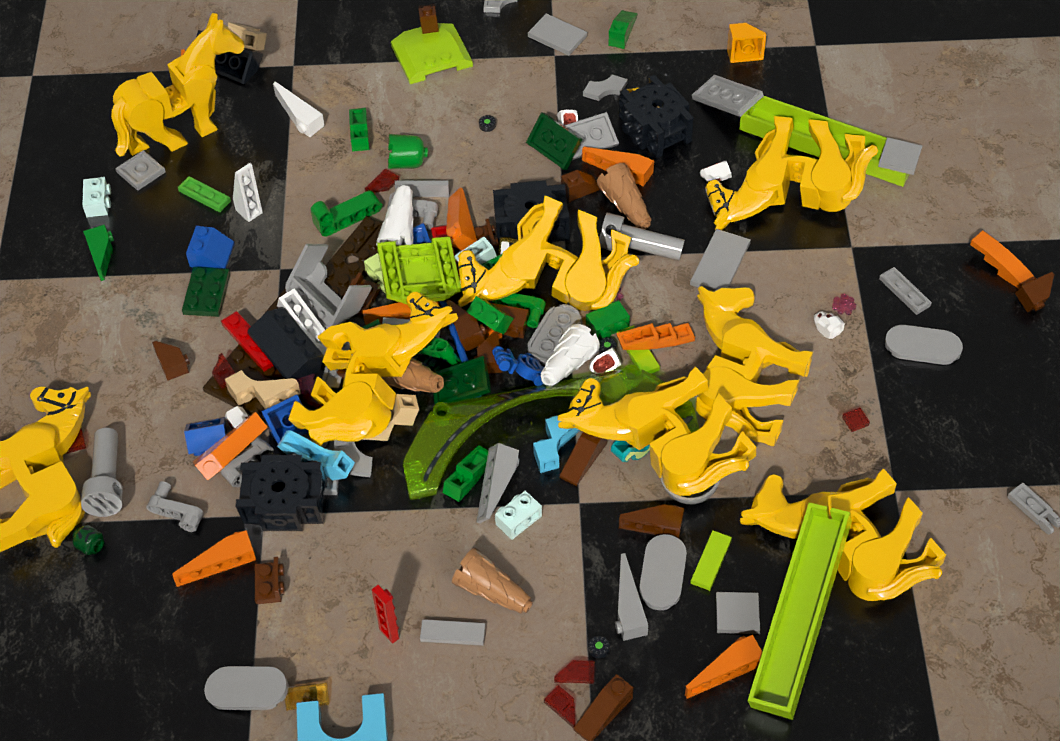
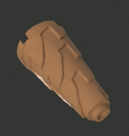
M618 163L607 168L606 171L608 173L605 176L601 173L597 179L598 187L637 228L647 229L651 225V217L641 198L642 195L635 184V179L629 167L625 163Z
M411 358L402 377H381L391 387L412 391L437 393L444 386V380L441 375L431 371L429 367L422 365V362Z
M472 548L460 563L462 566L459 570L456 569L452 584L520 614L523 611L527 613L533 604L530 601L531 596L525 593L518 584L510 579L509 575L496 567L493 561L476 548Z

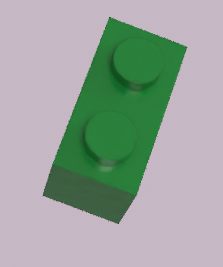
M478 296L474 298L467 310L468 314L502 334H505L514 319L492 303Z
M619 300L586 314V327L591 329L590 333L592 336L596 334L598 340L610 337L618 331L628 328L630 325V316Z

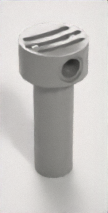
M606 213L599 237L602 249L612 251L611 237L606 232L609 229H613L631 237L628 248L680 260L684 239L623 224V216Z
M101 428L95 432L91 478L85 481L82 486L81 507L88 514L98 517H108L118 513L122 508L123 486L116 480L118 433L111 428Z

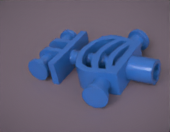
M501 346L493 348L492 354L501 371L508 370L509 374H513L515 370L521 377L533 381L536 386L543 384L541 372L544 367L541 366L539 360L533 358L531 353L520 354L515 359L510 349H507L505 352Z

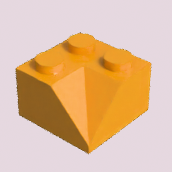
M747 23L729 24L727 51L730 63L763 60L766 33Z

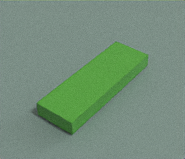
M190 176L178 187L179 192L218 212H221L231 202L229 196Z

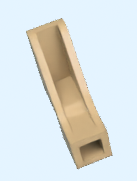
M228 22V28L244 41V48L264 50L267 33L260 32V29Z
M241 370L225 379L227 389L238 405L249 402L252 398L256 397L266 410L284 400L301 394L299 384L293 378L255 381L247 377Z
M397 394L394 407L390 410L391 419L387 428L381 434L373 438H363V440L388 441L394 425L413 426L419 411L416 395Z

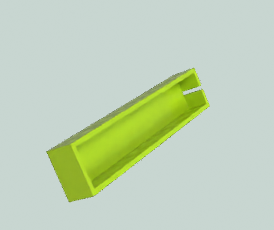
M763 96L740 118L739 130L762 138L765 137L766 133L775 129L774 116L793 118L794 129L791 133L788 147L816 157H820L821 152L809 132L808 121L809 119L827 121L829 130L844 160L849 156V151L845 145V134L865 136V148L871 145L877 146L878 153L868 163L867 175L904 187L910 175L878 167L887 140L886 137Z
M810 502L807 506L748 697V703L751 708L792 720L852 523L850 512L831 508L832 519H829L827 506Z

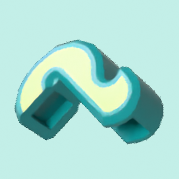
M615 440L611 445V452L622 462H628L630 458L632 460H639L650 451V444L641 450L636 449L626 441Z

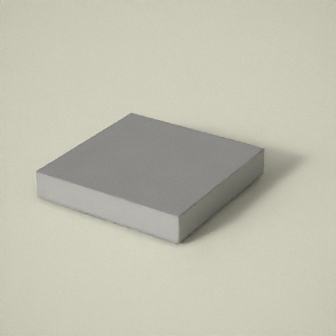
M887 137L878 167L914 175L922 145Z
M143 150L118 166L116 172L138 191L164 174L165 168Z
M716 592L717 633L760 634L758 593Z

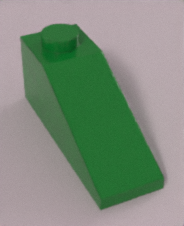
M622 10L614 18L609 29L608 46L625 49L638 13Z
M101 225L83 232L101 281H104L113 250L111 242L114 239L111 231H107L105 225Z

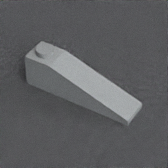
M500 443L489 448L477 523L490 519L519 464V450Z
M625 553L621 554L618 621H615L616 631L618 634L621 633L623 641L648 635L647 619Z

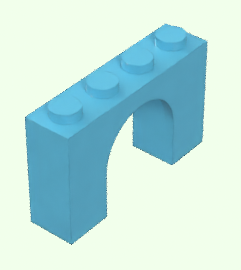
M384 693L362 696V724L356 733L343 739L332 738L322 731L321 709L318 701L296 703L298 741H388Z

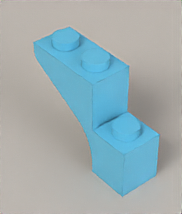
M558 416L545 419L546 432L549 439H542L533 443L534 456L540 473L559 468V449L580 431L577 428H559L558 423L562 421H558Z
M291 430L285 432L277 446L286 455L291 453L302 455L304 462L311 460L321 462L326 476L331 480L347 478L355 464L342 450L332 451L325 449Z

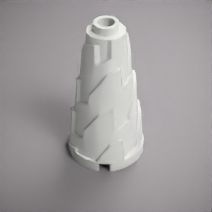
M402 185L396 189L385 220L382 223L377 243L395 241L396 246L413 244V191L409 186Z
M573 324L564 332L541 372V379L545 385L554 386L598 353L600 343L596 334L592 336L589 333L591 331L590 328L581 324Z

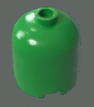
M389 134L388 150H392V152H389L388 169H415L423 164L424 158L428 156V147H424V142L420 137Z

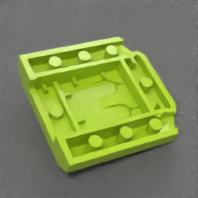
M438 23L439 32L422 34L421 27L404 31L391 41V47L410 85L426 80L425 75L452 67H456L457 71L473 67V61L453 24Z
M450 237L432 238L431 243L396 246L395 241L377 243L387 299L407 304L406 299L410 293L420 292L436 302L444 301L461 292Z

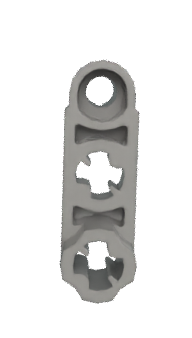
M395 192L390 194L387 210L390 207ZM412 199L413 217H423V223L427 230H431L434 218L437 217L438 204L427 200Z
M258 436L250 443L253 446L251 449L233 459L221 470V474L232 487H241V462H261L262 455H269L274 452V449L267 441L262 440Z
M160 481L155 494L151 496L146 506L147 510L160 516L180 520L179 526L185 531H196L203 516V511L193 505L166 499L172 487L169 483Z

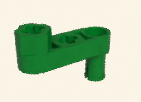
M516 293L492 301L495 304L528 309L529 318L527 325L531 328L538 327L540 316L543 314L546 305L543 299Z
M434 337L418 352L419 354L446 359L451 367L461 363L453 347L442 338Z

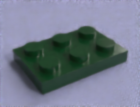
M541 112L526 143L562 169H568L582 138L546 113Z
M193 267L182 307L183 315L219 317L230 277L229 269Z
M484 356L435 372L441 375L444 380L443 388L439 392L433 393L435 407L438 410L491 392L487 360Z

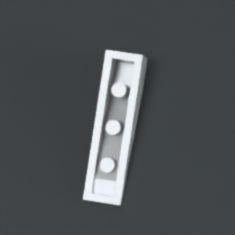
M277 82L273 83L275 96L300 133L311 137L324 127L322 113Z
M250 163L235 172L233 192L235 209L248 222L263 213L253 167Z
M292 289L279 297L277 307H284L316 347L325 355L327 347L317 338L325 329L297 291Z

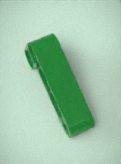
M366 191L330 209L323 201H318L311 207L312 221L321 235L327 237L363 220L366 216L370 217L378 213L382 209V203L373 191Z

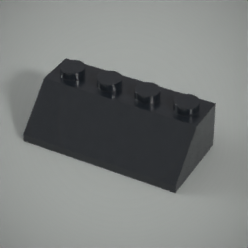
M198 30L197 36L201 34L203 30ZM244 48L240 54L226 52L216 55L215 73L246 84L259 69L263 53Z
M284 307L267 311L248 329L247 333L285 379H298L320 372L324 355Z

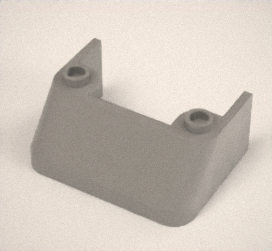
M305 244L286 282L285 289L286 292L295 289L326 330L328 327L342 324L361 310L372 287L370 285H349L343 299H341L324 283L327 277V268L321 260L329 246L327 244Z

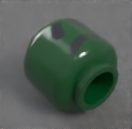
M84 525L75 530L73 545L86 555L96 554L104 545L103 534L91 525Z

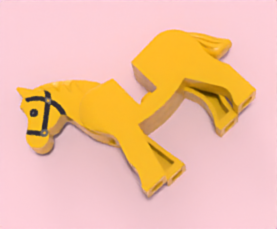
M46 387L35 388L31 392L30 398L35 409L45 412L46 416L35 423L25 425L9 439L0 441V489L17 480L26 497V500L11 518L0 519V552L26 540L46 534L51 545L58 548L65 537L83 519L85 511L81 507V496L72 477L64 466L63 455L74 443L81 428L85 414V403L91 397L88 387L80 390L70 387L69 389L59 391Z

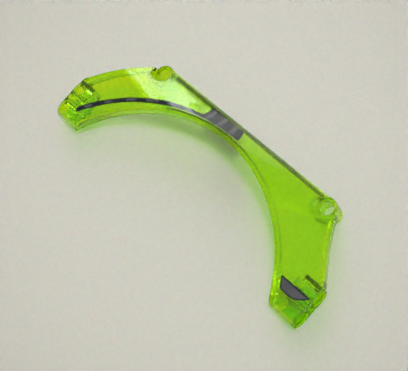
M629 364L623 369L562 380L552 386L542 384L541 386H532L451 403H436L433 407V412L431 411L403 460L410 500L437 495L439 484L447 466L465 440L488 420L509 408L539 398L576 396L584 381L590 378L600 383V399L611 403L618 402L628 394L652 392L656 389L657 385L665 382L643 369L640 371L636 365ZM632 373L635 375V378H628L626 374ZM688 400L674 409L687 424L691 433L699 429L698 420L691 401ZM443 410L447 414L445 416H438L437 412Z

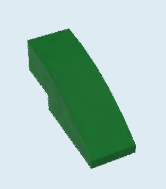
M366 108L349 109L352 152L370 150Z
M478 445L458 463L456 471L444 481L442 493L459 502L485 472L488 450Z

